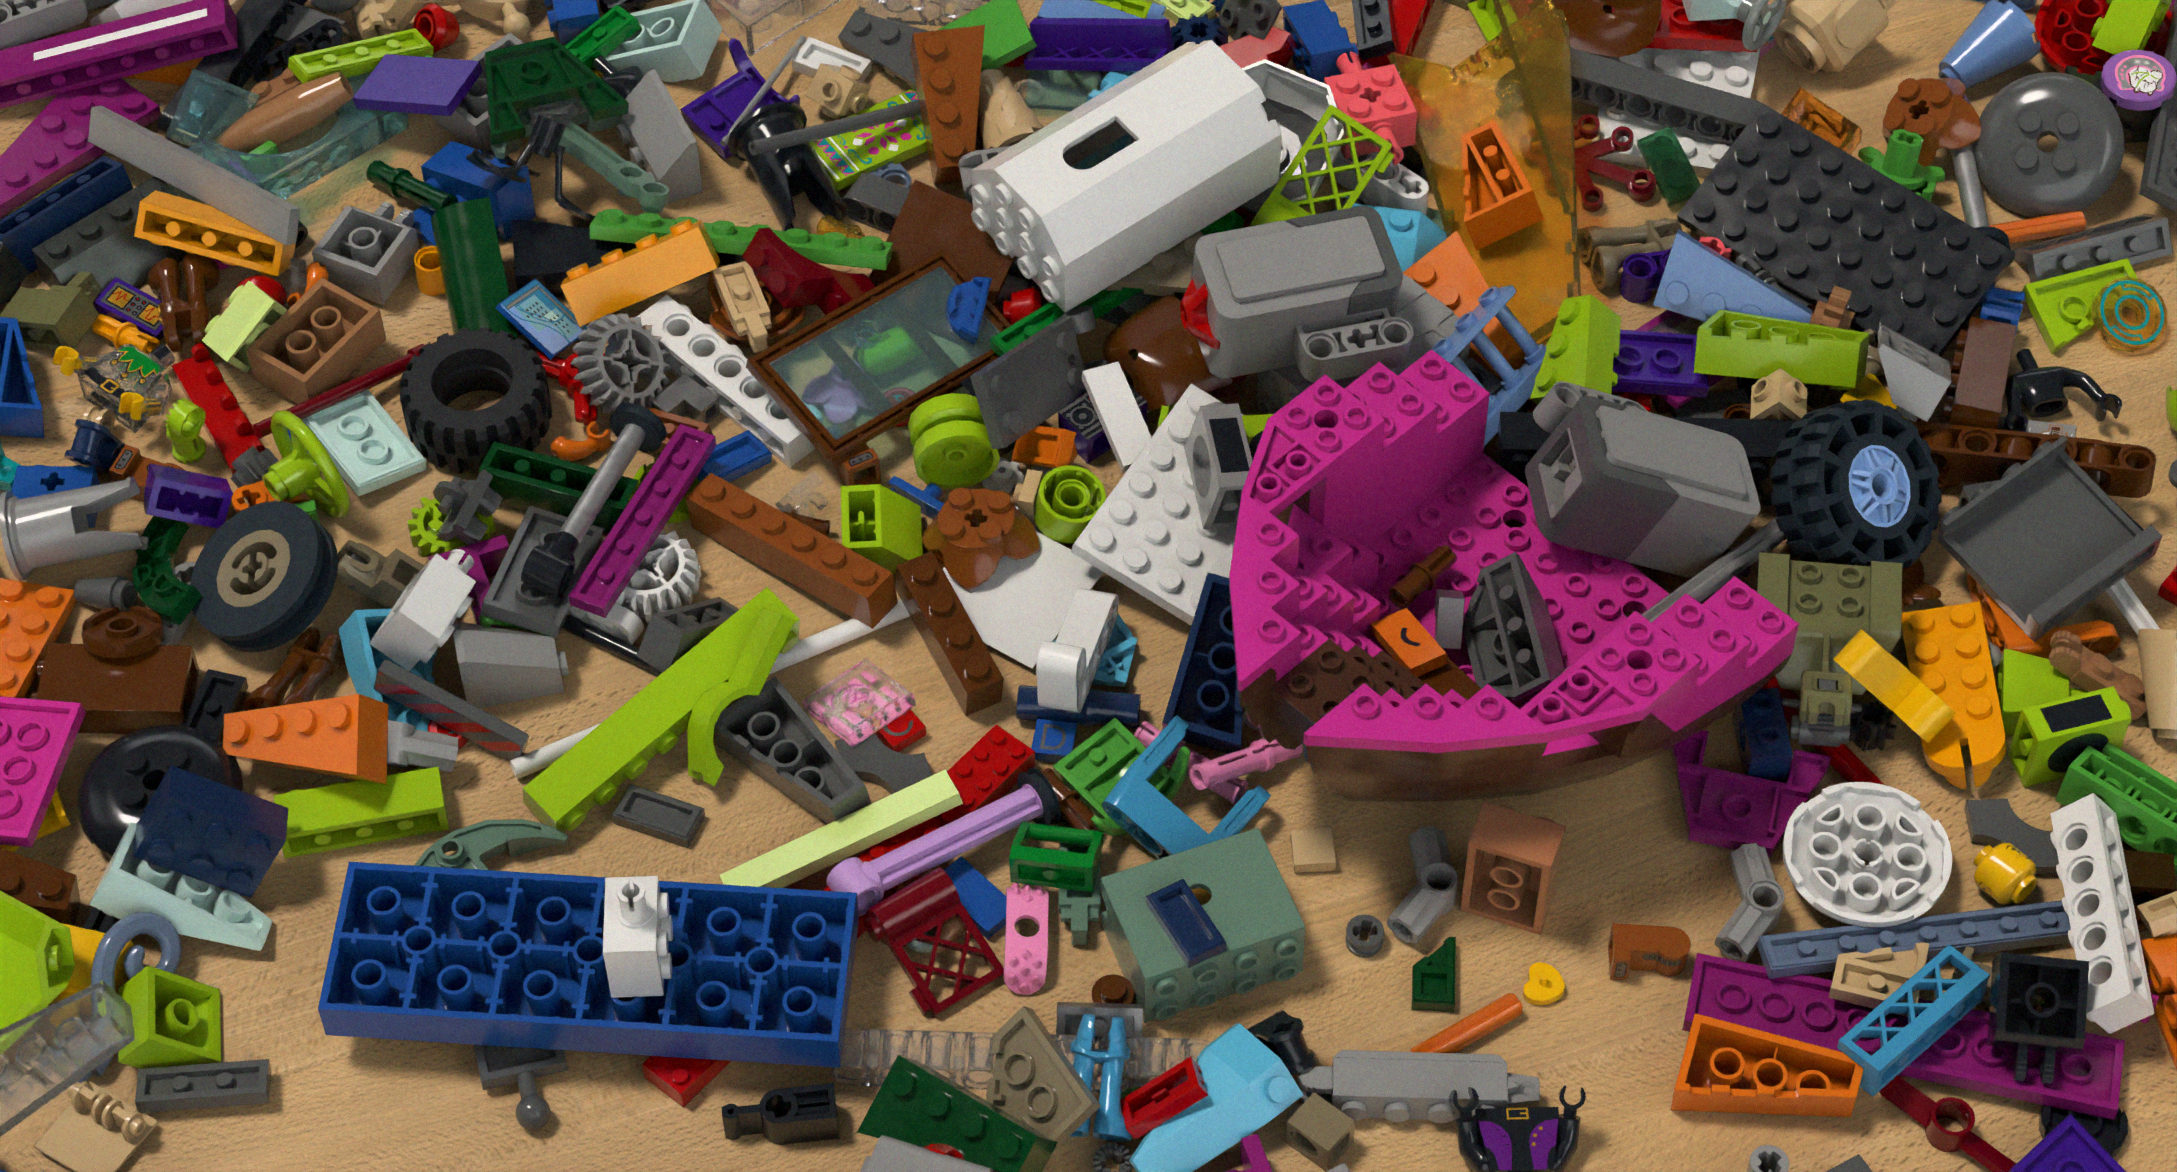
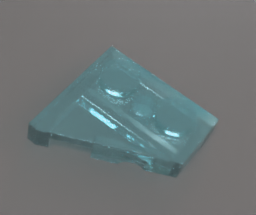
M192 69L166 137L202 150L225 129L254 108L260 95Z

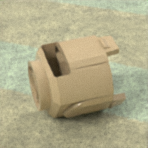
M1787 0L1784 14L1773 33V38L1781 51L1802 70L1816 73L1821 68L1825 72H1840L1888 26L1887 12L1897 0Z

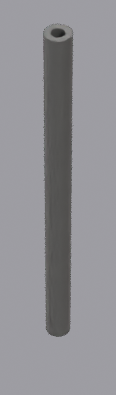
M919 100L752 140L749 142L748 148L754 156L921 115Z

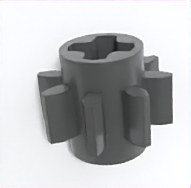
M252 446L231 463L237 472L230 479L238 488L262 481V476L268 473V467L279 460L269 448L259 453Z

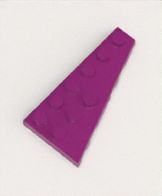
M121 78L57 94L0 156V218L106 152L88 142L91 107L102 105L138 125L146 127L159 119L161 115L159 105Z

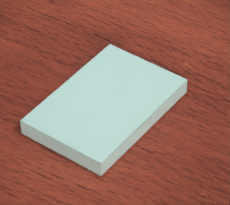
M365 390L302 419L325 447L341 476L358 497L426 470L427 460L369 390Z

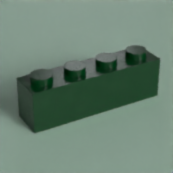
M494 441L478 472L486 470L493 476L489 486L503 498L500 504L527 511L529 506H533L568 517L598 469ZM621 476L591 525L604 528V532L609 533L638 490L639 480Z

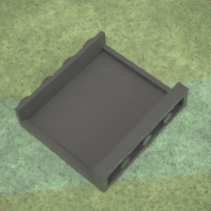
M2064 435L2052 444L2047 441L2040 445L2032 454L2031 459L2023 465L2020 463L2012 465L2002 475L2001 480L1992 487L1989 484L1981 487L1972 496L1971 502L1964 507L1955 506L1950 509L1940 521L1941 528L1937 539L2033 642L2153 557L2162 539V535L2152 525L2142 531L2064 451L2068 441Z

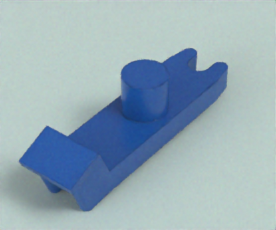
M893 476L887 483L892 487L890 490L921 506V513L931 519L938 515L944 505L943 502L938 500L943 495L942 490L934 483H929L923 491L896 476Z

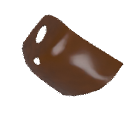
M1532 0L1525 7V10L1534 25L1549 39L1591 54L1618 58L1636 54L1652 43L1659 24L1662 4L1661 0ZM1611 5L1616 9L1613 13L1609 14L1603 11V6Z
M1169 295L1154 299L1127 317L1107 335L1103 343L1104 359L1108 360L1109 364L1119 361L1122 371L1126 370L1130 374L1134 383V389L1147 401V410H1155L1161 408L1162 405L1168 406L1177 403L1190 384L1195 385L1204 392H1209L1233 383L1232 378H1220L1209 371L1197 338L1190 335L1183 327L1180 316L1181 301ZM1132 349L1138 352L1136 360H1133L1129 355V351Z

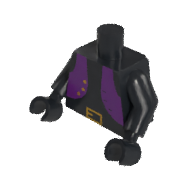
M1566 1085L1560 1089L1559 1100L1564 1106L1563 1114H1559L1558 1107L1475 1109L1479 1102V1096L1472 1087H1468L1470 1102L1467 1106L1462 1107L1457 1101V1091L1453 1090L1449 1095V1103L1454 1110L1459 1112V1118L1455 1122L1460 1155L1474 1172H1564L1577 1150L1581 1119L1577 1116V1109L1585 1102L1586 1093L1581 1087L1580 1100L1574 1105L1568 1104L1564 1099ZM1475 1109V1115L1472 1116L1471 1111Z

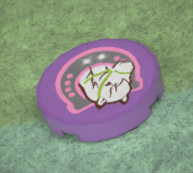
M2129 50L2112 56L2104 64L2100 85L2107 98L2111 97L2116 100V105L2124 109L2135 111L2153 110L2162 106L2163 101L2167 99L2169 101L2173 96L2177 75L2174 66L2166 58L2151 51Z

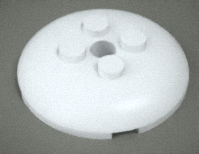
M1847 782L1822 789L1821 794L1806 803L1802 802L1796 808L1788 821L1784 833L1783 860L1786 871L1796 890L1819 912L1848 925L1890 927L1919 917L1928 911L1942 896L1952 869L1951 845L1939 820L1934 821L1920 808L1921 802L1914 797L1883 784ZM1861 859L1870 861L1869 865H1865V861Z

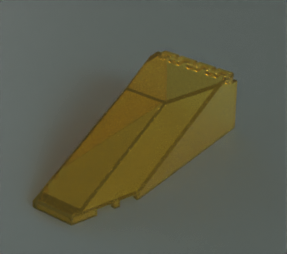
M1492 0L1503 30L1501 37L1496 36L1478 49L1475 55H1470L1452 68V70L1450 66L1394 52L1388 58L1390 64L1395 65L1417 111L1415 140L1447 238L1455 231L1458 232L1489 288L1493 286L1501 288L1512 285L1517 292L1506 303V306L1538 345L1543 344L1546 346L1554 329L1558 310L1562 305L1563 299L1581 296L1570 32L1563 10L1555 8L1551 0ZM1495 120L1533 189L1544 219L1476 251L1464 222L1466 205L1463 196L1465 178L1462 170L1461 135Z

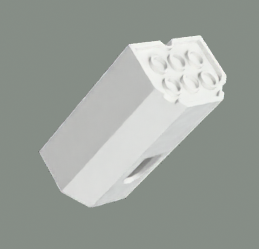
M1206 40L1200 44L1187 42L972 169V188L970 191L973 197V212L971 216L977 228L981 231H986L994 239L996 246L1002 254L1009 255L1011 258L1014 256L1019 258L1017 265L1021 273L1027 279L1032 278L1041 288L1044 297L1050 303L1055 302L1066 313L1148 263L1157 254L1166 252L1278 183L1282 133L1276 120L1268 121L1266 111L1261 104L1266 99L1260 86L1212 40ZM1127 133L1136 140L1092 168L1083 170L1072 168L1073 165Z

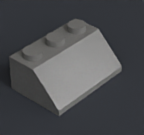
M655 69L650 70L625 99L629 103L628 114L620 115V123L615 125L621 144H628L630 148L631 161L652 175L655 182L665 184L669 188V204L703 192L698 146L695 137Z
M1881 325L1878 330V352L1892 403L1897 405L1896 410L1905 418L1916 422L1919 417L1928 422L1951 383L1950 362L1890 328Z

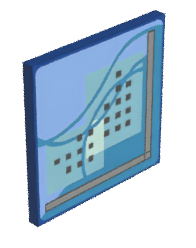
M536 278L495 307L518 329L519 335L524 334L532 342L530 344L531 347L536 346L550 360L578 341L577 336L587 329L586 325L579 327L574 314Z

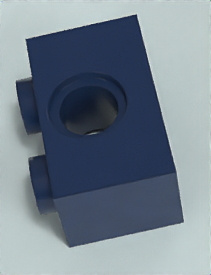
M1779 688L1760 689L1733 711L1732 721L1743 774L1786 783L1793 754Z

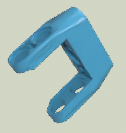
M1178 715L1169 722L1135 760L1102 802V807L1107 815L1157 859L1239 834L1271 797V794L1260 785L1255 789L1248 790L1214 830L1208 834L1153 787L1148 780L1178 748V744L1185 737V732L1190 726Z

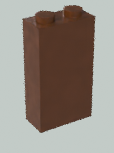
M48 643L45 659H40L38 662V691L32 693L31 699L81 703L86 714L78 733L128 734L150 726L181 725L194 700L199 666L193 646L157 645L152 650L136 656L105 658L90 653L84 648L83 644Z

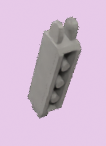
M1341 1050L1333 1057L1332 1066H1316L1315 1068L1311 1066L1307 1070L1302 1071L1300 1076H1298L1299 1088L1303 1093V1096L1299 1098L1301 1103H1304L1315 1092L1354 1121L1364 1118H1386L1392 1122L1421 1119L1430 1120L1434 1123H1448L1459 1118V1112L1450 1106V1093L1456 1090L1458 1104L1465 1107L1470 1102L1468 1087L1474 1088L1479 1096V1102L1475 1109L1538 1107L1540 1098L1538 1077L1507 1073V1062L1495 1054ZM1475 1109L1471 1111L1472 1116L1475 1115Z

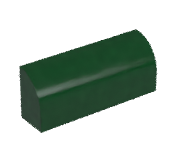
M490 198L463 201L440 209L432 216L431 223L453 334H457L458 329L469 328L470 331H479V327L491 328L494 333H499L500 330L508 332L516 340L518 338L516 327L495 308L500 302L509 297V291Z

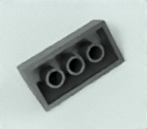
M154 176L32 249L41 279L50 288L53 285L66 286L80 271L91 272L101 286L98 297L115 277L138 288L148 281L149 271L159 261L173 258L179 263L189 253L170 246L155 245L148 240L134 237L139 204L142 199L155 190L175 196L178 195L164 181Z

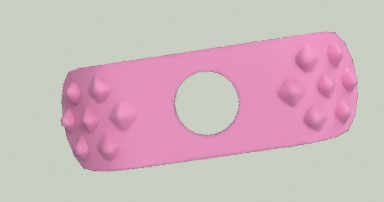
M1014 883L1011 887L1006 888L1004 982L1010 990L1017 994H1032L1038 991L1045 983L1048 954L1049 893L1042 886L1036 885L1034 888H1031L1029 884H1024L1020 887L1018 883ZM1021 919H1031L1037 923L1039 931L1034 936L1025 937L1017 933L1014 925Z

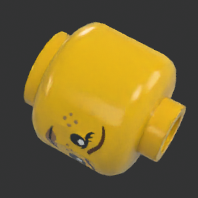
M2001 843L1994 848L1991 845H1987L1974 859L1973 864L1977 866L1974 874L1975 884L2001 905L2012 902L2020 904L2032 893L2038 883V879L2035 877V863L2011 843Z

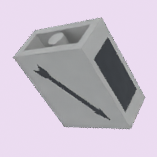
M1213 402L1200 406L1184 447L1203 529L1237 526L1242 489L1252 464L1251 452L1239 403L1224 404Z

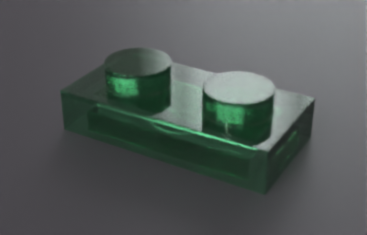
M1666 127L1637 140V147L1649 171L1655 176L1656 184L1668 208L1690 199L1701 184L1672 127Z

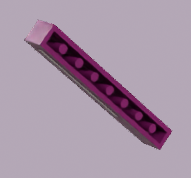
M193 0L0 50V109L238 48L237 17L228 0Z

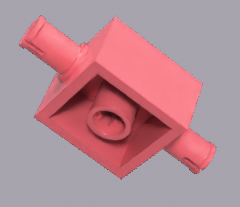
M1349 52L1353 63L1349 61L1347 54L1343 53L1336 61L1337 68L1341 74L1325 77L1324 84L1330 86L1337 108L1393 144L1389 152L1395 155L1392 162L1393 165H1397L1404 157L1401 147L1415 145L1417 111L1394 64L1364 70L1356 53ZM1352 130L1353 137L1360 136ZM1370 141L1354 143L1357 156L1374 152L1379 153L1381 150ZM1349 144L1341 146L1344 158H1351Z

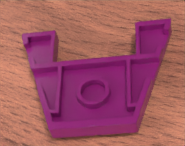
M1701 730L1673 746L1672 753L1688 840L1732 850L1740 848L1743 844L1756 843L1760 847H1765L1770 858L1783 840L1788 821L1793 812L1802 802H1808L1826 775L1831 759L1829 756L1794 749L1788 782L1781 783L1703 766L1709 731Z

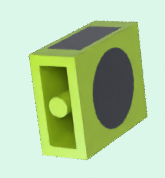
M2114 686L2022 708L2009 748L2008 757L2023 787L2064 778L2070 764L2088 745L2101 753L2108 742L2120 749L2123 746L2128 725L2131 723L2130 708L2126 701H2121Z

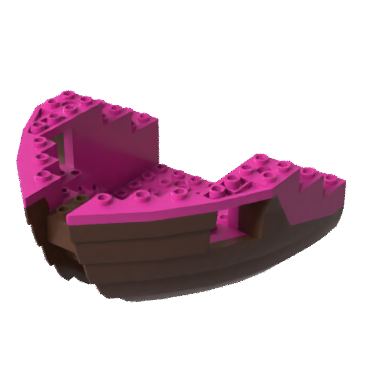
M1432 349L1399 375H1396L1382 363L1378 362L1345 389L1327 375H1323L1267 419L1242 489L1229 574L1239 705L1242 709L1245 708L1250 723L1254 727H1259L1261 736L1269 743L1275 739L1285 749L1293 750L1303 744L1305 761L1310 763L1315 777L1324 782L1325 788L1331 794L1343 796L1348 801L1448 802L1526 796L1610 775L1665 752L1720 720L1752 697L1784 669L1789 662L1799 623L1736 576L1703 604H1700L1687 593L1684 594L1651 623L1638 612L1643 614L1668 596L1669 593L1624 560L1621 561L1556 544L1542 535L1537 526L1529 487L1483 453L1490 393ZM1514 519L1522 522L1524 526L1521 528H1510L1504 522ZM1446 544L1457 555L1456 562L1436 580V586L1432 590L1423 592L1407 608L1434 638L1436 589L1462 591L1465 598L1464 621L1470 600L1479 585L1477 579L1480 570L1516 552L1548 606L1566 670L1547 687L1519 701L1506 699L1488 684L1468 701L1453 689L1442 697L1429 685L1423 683L1393 659L1372 634L1371 623L1402 610L1390 600L1388 590L1410 572L1409 568L1414 562L1421 563L1437 547ZM1627 611H1634L1629 617L1624 615ZM1462 630L1461 649H1442L1447 653V657L1476 683Z

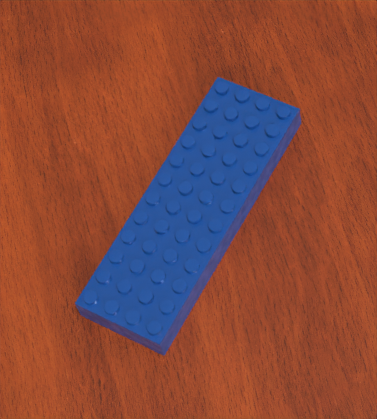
M349 862L318 1011L325 1034L331 1036L841 1068L859 924L857 893L659 881L660 892H668L669 915H672L673 940L668 941V953L671 952L672 978L664 979V996L611 998L603 957L605 878L608 877Z

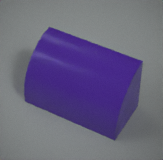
M150 463L145 484L144 511L148 515L218 529L226 521L233 492L227 479Z

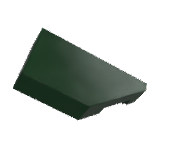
M1456 937L1447 938L1443 941V945L1430 956L1423 957L1413 965L1411 1010L1454 1012Z

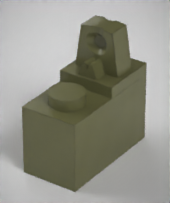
M80 271L66 286L53 285L50 290L20 287L2 311L0 317L17 318L25 347L56 350L59 346H68L75 349L99 315L93 302L99 294L101 286L91 272Z

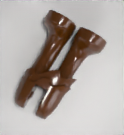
M188 254L183 257V273L186 280L188 303L180 300L182 273L175 259L166 258L159 261L148 273V282L152 292L156 296L162 297V302L158 304V317L162 323L166 344L173 353L183 350V337L193 336L195 345L203 343L207 346L202 341L206 335L205 328L211 321V313L206 303V292L213 290L217 286L220 272L216 262L205 256Z

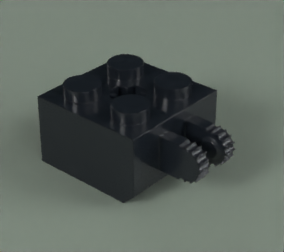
M2001 952L1993 959L1987 1046L2014 1048L2013 1080L2024 1081L2028 1072V1050L2041 1051L2040 1080L2041 1083L2052 1084L2055 1053L2075 1055L2083 1049L2089 961ZM2035 995L2041 997L2039 1003L2043 1001L2046 1003V1008L2041 1012L2035 1011L2034 1007L2030 1005L2029 1000Z

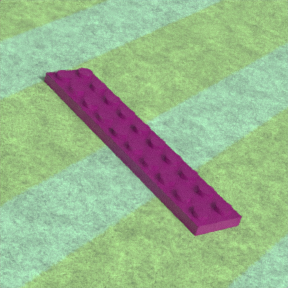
M1697 953L1682 1030L1690 1032L1694 1014L1697 1013L1842 1052L1837 1048L1838 1040L1874 1009L1828 998L1832 980L1803 974L1769 979L1764 966ZM1921 998L1918 999V1003H1933V1002H1934V1001H1931V1000H1926V999H1921ZM1972 1009L1898 1074L2115 1120L2119 1105L2125 1040L2085 1032V1041L2081 1051L2075 1055L2055 1053L2052 1084L2041 1083L2039 1076L2041 1051L2028 1050L2027 1075L2024 1081L2013 1080L2014 1048L1987 1046L1989 1012ZM1889 1013L1885 1016L1886 1027H1905L1908 1025V1017ZM1860 1038L1855 1042L1856 1045L1871 1056L1881 1048L1880 1038Z

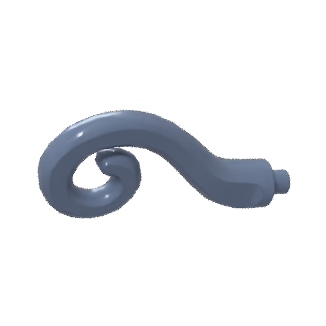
M152 912L130 914L115 923L101 939L94 955L91 970V1023L86 1037L71 1058L77 1065L69 1077L71 1081L81 1083L88 1081L91 1075L101 1077L115 1054L118 1044L119 1025L115 992V969L118 957L124 946L136 935H150L158 941L161 948L160 961L155 968L173 974L176 972L182 953L181 940L175 927L162 915ZM141 945L131 946L125 954L123 966L129 979L145 968L143 964L145 950Z

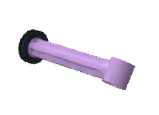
M1032 767L1028 769L1027 773L1022 772L1018 774V790L870 862H862L857 857L843 860L828 874L827 886L831 891L857 893L858 914L860 917L866 914L867 909L881 902L884 891L1020 826L1021 822L1033 820L1036 824L1044 825L1058 823L1061 818V810L1057 795L1046 776L1040 770Z

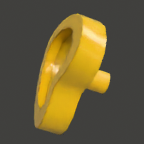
M1537 962L1530 966L1528 971L1529 981L1524 985L1523 998L1533 1005H1547L1560 999L1565 990V983L1560 973L1547 963Z

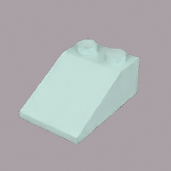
M685 0L633 12L630 14L637 18L641 28L604 57L617 71L636 66L642 71L644 76L648 71L655 69L661 80L673 83L686 79L694 80L703 75L723 28L704 0Z

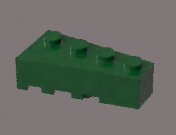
M901 1055L896 1057L857 1133L876 1138L885 1135L921 1147L938 1143L947 1144L957 1149L964 1156V1160L1000 1172H1043L1058 1143L920 1061Z

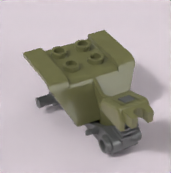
M1759 552L1757 593L1799 623L1789 662L1776 675L1780 688L1799 690V699H1781L1782 706L1799 710V715H1792L1790 739L1798 740V744L1840 747V743L1848 744L1851 712L1858 713L1862 711L1861 705L1852 704V694L1863 695L1866 688L1836 663L1833 658L1860 629L1864 630L1889 653L1892 651L1901 635L1902 563L1871 561V566L1795 561L1789 560L1790 554Z

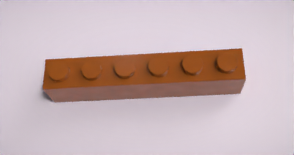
M710 473L685 497L693 529L873 629L897 605V595L891 571L713 473Z

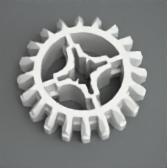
M662 530L617 599L616 604L634 612L639 618H645L648 624L652 614L682 607V605H690L693 595L698 594L701 569L700 565H698L697 553H695L694 549H691L687 538L679 540L675 530L666 535L665 531ZM677 570L673 578L667 582V580L671 578L670 574Z

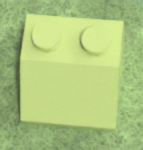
M250 281L245 286L240 285L233 291L228 300L230 305L221 316L216 315L205 328L206 335L202 339L220 357L244 373H247L251 368L246 349L287 311L284 306Z

